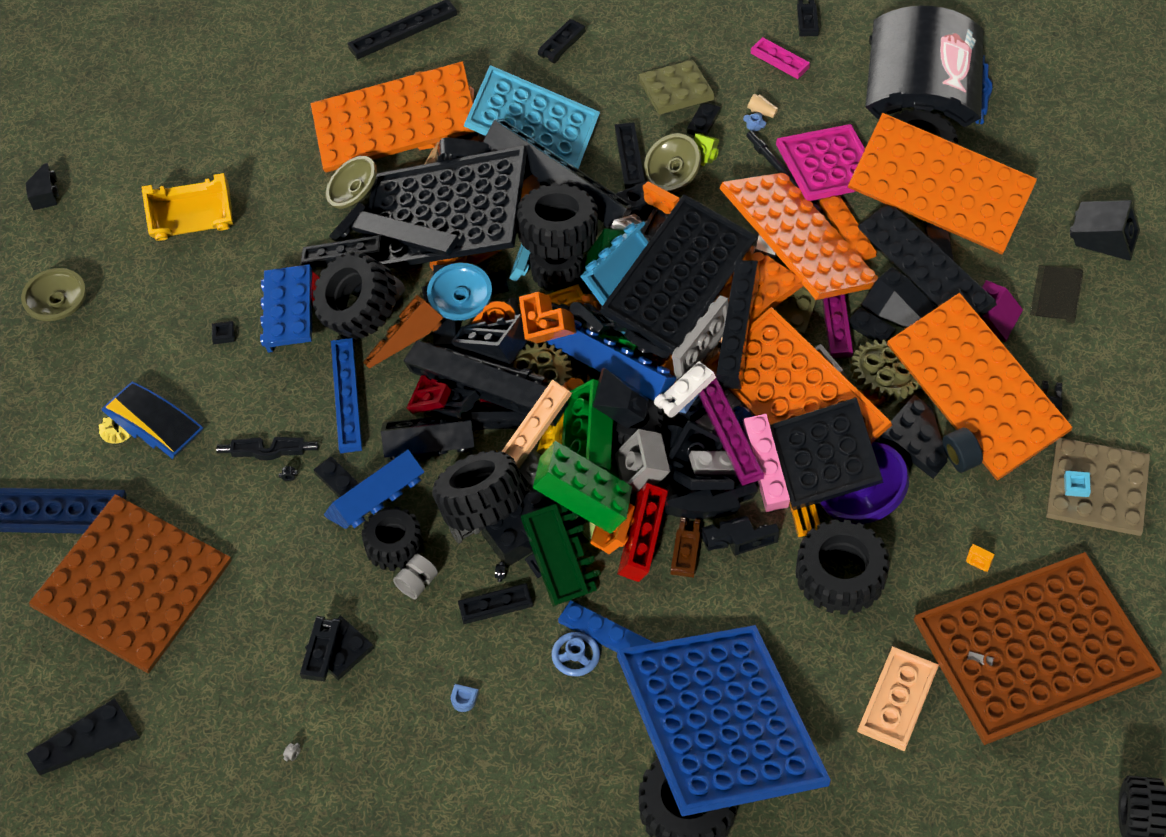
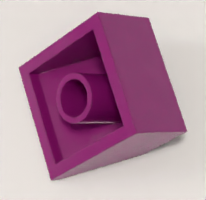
M986 280L982 288L996 300L997 305L984 314L981 319L999 340L1006 342L1023 309L1007 288Z

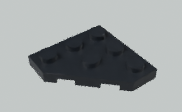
M914 395L891 421L892 426L880 438L934 479L948 460L933 409Z

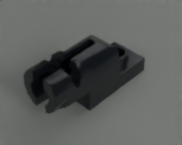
M743 516L720 522L719 529L713 524L703 527L701 535L708 551L728 548L730 545L734 556L777 543L779 540V529L775 523L772 525H762L754 530L749 518Z

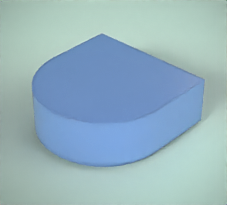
M455 684L451 694V703L454 709L460 712L471 710L476 703L479 690Z

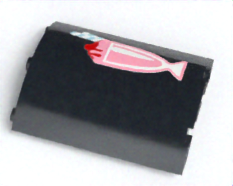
M909 6L877 17L873 21L865 107L877 119H880L882 113L889 115L902 111V108L914 107L916 110H940L944 112V115L954 119L964 128L981 119L984 29L972 19L959 12L937 6Z

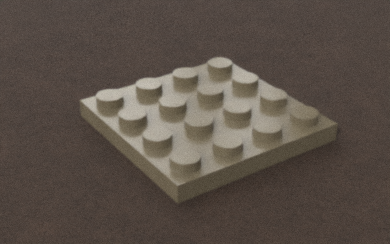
M1065 438L1058 439L1055 442L1046 518L1141 536L1144 525L1150 454ZM1066 471L1090 473L1091 493L1089 497L1065 495L1064 474Z

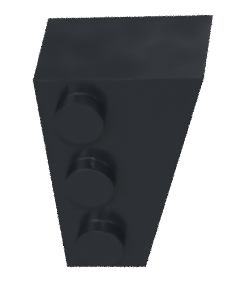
M519 314L515 315V319L505 321L504 318H499L496 321L497 323L487 324L485 321L462 326L451 343L457 351L501 364H511L528 340H525L522 315Z

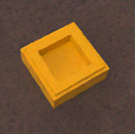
M972 544L966 561L988 572L995 554Z

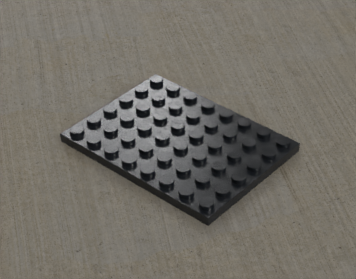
M525 146L378 173L374 186L371 189L368 213L458 236L459 242L451 254L445 256L383 239L382 256L371 258L382 263L388 269L515 248L518 225L517 210L521 201L527 157ZM363 234V235H362V238L372 237V236L367 235V234Z

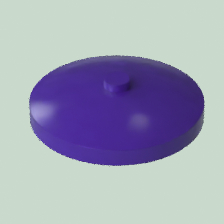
M873 442L872 448L884 483L820 502L823 509L834 519L841 522L850 520L852 524L871 523L893 512L903 501L909 487L907 466L895 449L883 443Z

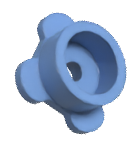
M759 112L745 115L743 120L746 122L747 129L759 131L761 128H764L766 122L762 119L763 115Z

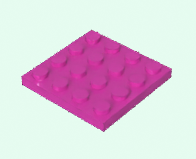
M851 124L777 138L776 146L807 201L856 192L848 188V184L865 148Z

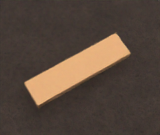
M554 380L550 382L502 450V452L514 458L518 468L523 464L572 394Z

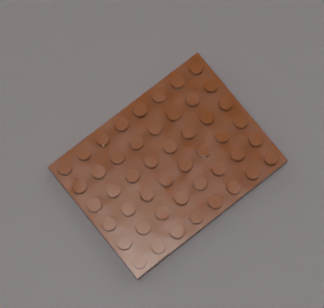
M1086 552L922 612L914 617V622L984 745L1153 680L1162 674L1159 666ZM969 651L984 655V665L979 664L975 660H967ZM987 656L994 658L992 666L987 663Z

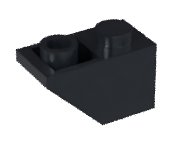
M48 163L43 164L26 182L27 197L33 210L57 205L56 197H60L58 187L54 185L57 182L56 173L54 170H50Z

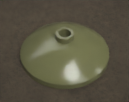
M675 133L662 137L650 148L646 155L644 173L647 181L668 192L684 188L695 178L701 165L700 148L691 137L684 134Z
M357 156L341 165L327 185L326 199L328 203L334 208L343 209L354 206L363 200L371 191L376 181L377 166L375 162L367 156Z
M64 268L49 269L35 275L28 281L22 291V305L25 311L35 319L41 321L60 320L79 309L86 297V286L81 276L72 270Z

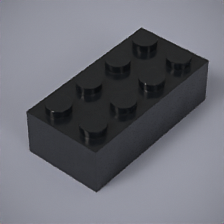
M534 489L525 494L522 504L518 505V509L514 513L511 512L509 517L499 520L497 524L488 525L486 528L481 529L483 537L499 559L504 562V565L508 567L533 552L521 516L558 504L557 502ZM568 509L567 512L561 513L560 516L562 517L574 512ZM580 516L575 520L564 522L566 531L582 524L584 518Z

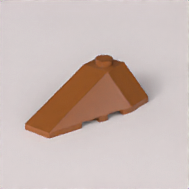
M416 295L400 313V322L390 326L387 330V339L385 341L383 339L380 340L363 363L368 368L375 366L428 335L431 331H436L441 326V320L444 317L425 300Z

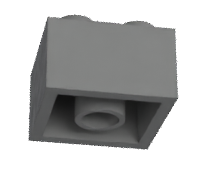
M638 429L614 454L619 479L632 486L631 494H637L646 483L656 486L670 472L661 433Z

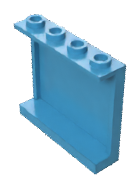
M644 221L636 225L634 223L628 225L623 230L625 233L611 241L612 246L602 250L598 254L600 258L590 262L585 267L586 271L580 276L602 306L649 243L640 231L645 225Z

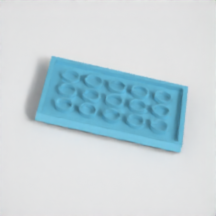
M490 65L464 127L486 136L494 120L504 119L579 169L600 112Z

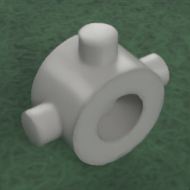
M290 743L285 748L283 753L285 761H294L300 753V744L296 743L294 745Z

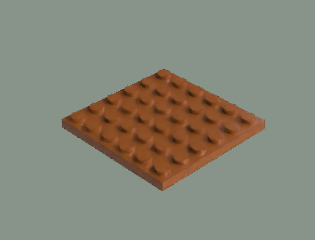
M115 494L30 600L29 605L149 674L232 560L230 556Z

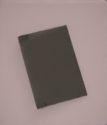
M1039 265L1030 315L1066 319L1067 323H1075L1083 270Z

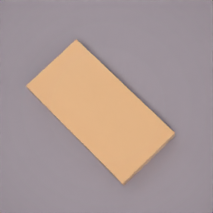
M892 646L857 732L905 751L939 664Z

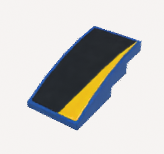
M134 382L127 385L101 409L135 439L139 436L153 449L158 447L171 459L175 458L203 430L200 424L176 406Z

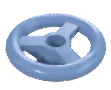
M570 632L561 636L555 642L552 649V661L555 667L568 676L588 674L596 667L600 658V649L597 642L582 632ZM583 641L587 642L592 648V660L585 656V644ZM567 642L565 646L566 652L559 655L561 646ZM569 660L579 661L585 667L571 669L563 665L562 662Z

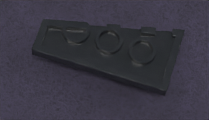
M114 698L26 754L38 774L43 775L70 765L72 761L83 757L86 759L94 756L96 752L107 748L110 750L118 747L123 742L134 741L140 737Z

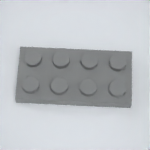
M720 295L715 302H712L707 313L697 321L695 328L687 333L684 342L673 351L672 360L674 374L677 377L676 382L698 361L703 363L722 339L728 309V298Z

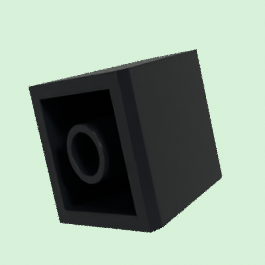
M1131 200L1081 202L1079 209L1075 212L1074 225L1070 227V237L1074 239L1077 247L1129 261L1132 259L1140 232Z

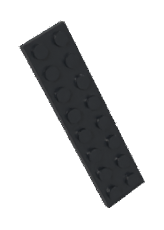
M886 204L858 225L859 230L868 238L870 243L904 276L909 278L936 307H939L958 293L965 298L980 317L997 305L996 300L895 206Z

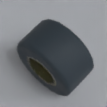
M963 427L943 437L946 456L958 472L963 473L982 464L983 454L980 444L969 429Z

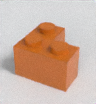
M535 292L519 297L525 340L541 343L576 333L574 315L569 310L563 308L552 310L551 296Z

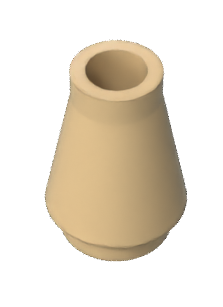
M753 94L747 106L751 112H759L771 118H774L778 111V107L774 106L761 94Z

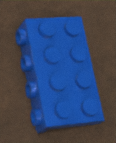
M310 264L265 270L264 279L261 280V288L264 292V297H261V307L263 309V315L260 317L263 334H260L261 345L265 346L268 353L273 352V347L312 342V268Z

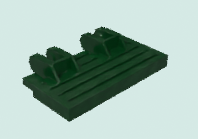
M559 503L521 516L553 606L597 591L594 581L585 584V580L601 575L600 570H593L588 574L582 575L579 567L592 564L596 559L595 556H591L577 561L576 558L584 556L578 536L571 539L568 536L580 533L585 529L583 525H578L566 531L563 523L575 520L580 516L576 513H571L561 517L560 514L567 512L568 509Z

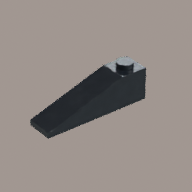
M893 267L877 279L861 304L864 309L877 318L895 322L897 326L902 328L904 326H911L937 308L909 278Z

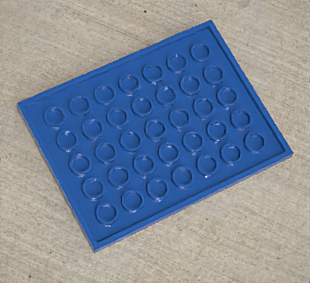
M756 625L624 648L617 651V658L682 817L829 786L831 779Z

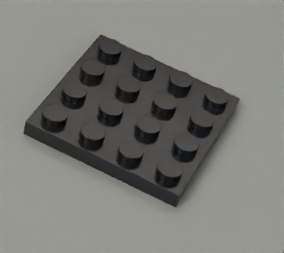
M857 398L770 425L793 511L884 483Z

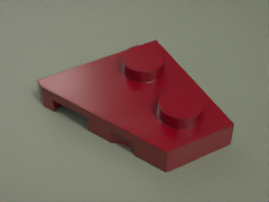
M421 375L407 409L411 413L443 408L448 401L451 389L442 382L439 383L434 379L429 380L425 375Z

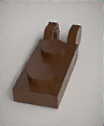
M681 516L679 530L677 529L670 575L694 578L700 541L701 519L695 518L693 523L694 530L686 531L687 520L686 517Z

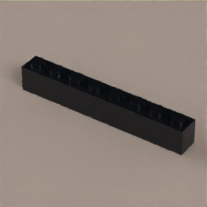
M504 119L493 121L484 139V142L489 145V149L498 151L525 146L527 150L525 173L536 176L539 183L546 186H551V184H568L569 187L576 186L580 188V191H586L597 205L598 219L604 222L603 225L608 229H612L611 225L614 220L631 214L634 206Z
M417 340L403 360L411 373L419 376L425 375L429 380H437L448 387L475 390L480 399L526 416L547 388L538 381L532 382L519 374H509L502 368L490 367L483 361L476 362L466 355L454 354L447 348L440 349L430 342L424 343ZM567 401L550 425L556 426L568 406Z

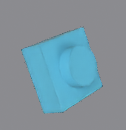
M1066 471L1064 474L1065 495L1089 497L1091 493L1090 473Z

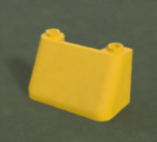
M224 173L215 174L213 181L205 179L203 183L172 188L160 186V190L153 189L152 185L141 187L148 233L156 241L166 240L168 236L216 228L219 231L228 230L229 226L233 224L229 183Z

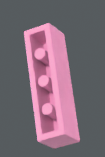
M767 414L745 418L743 424L745 436L764 473V479L758 480V485L765 510L770 512L788 508L790 498Z

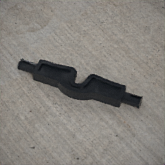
M257 437L231 440V444H217L216 451L217 454L231 453L232 457H255L259 460H273L286 455H303L304 451H318L319 445L318 441L304 442L303 437H274L270 448L265 449L263 439Z

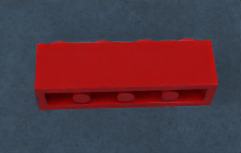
M646 483L636 494L635 508L632 515L634 519L628 528V540L623 548L618 575L640 582L649 573L668 490Z

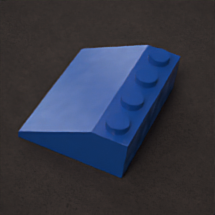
M406 450L332 502L324 516L345 529L351 525L355 529L366 521L364 519L365 515L370 512L373 515L384 508L382 503L388 499L393 502L403 494L401 491L403 488L409 486L411 489L421 482L420 476L424 473V470L410 451Z

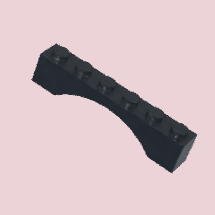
M736 260L716 373L717 380L722 388L742 389L748 327L760 280L758 261Z

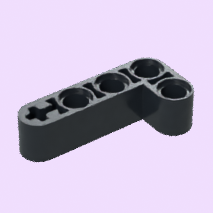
M445 137L438 143L435 162L493 151L489 149V145L485 142Z

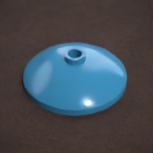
M454 263L438 270L429 281L427 288L428 301L431 307L444 318L450 320L473 318L480 314L491 300L492 285L490 278L481 268L473 264Z

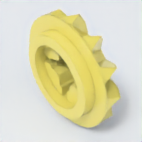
M110 417L103 418L102 424H99V434L108 443H121L131 437L121 426H119V432L114 429L115 421Z

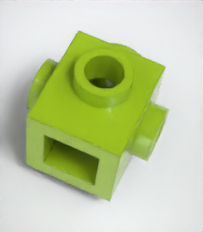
M695 134L694 141L701 151V165L705 166L706 163H712L713 160H716L719 149H717L719 139L703 134Z

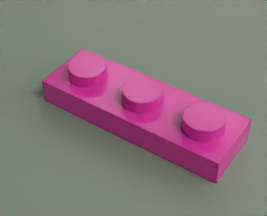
M763 37L751 48L752 55L796 79H799L809 69L810 62Z

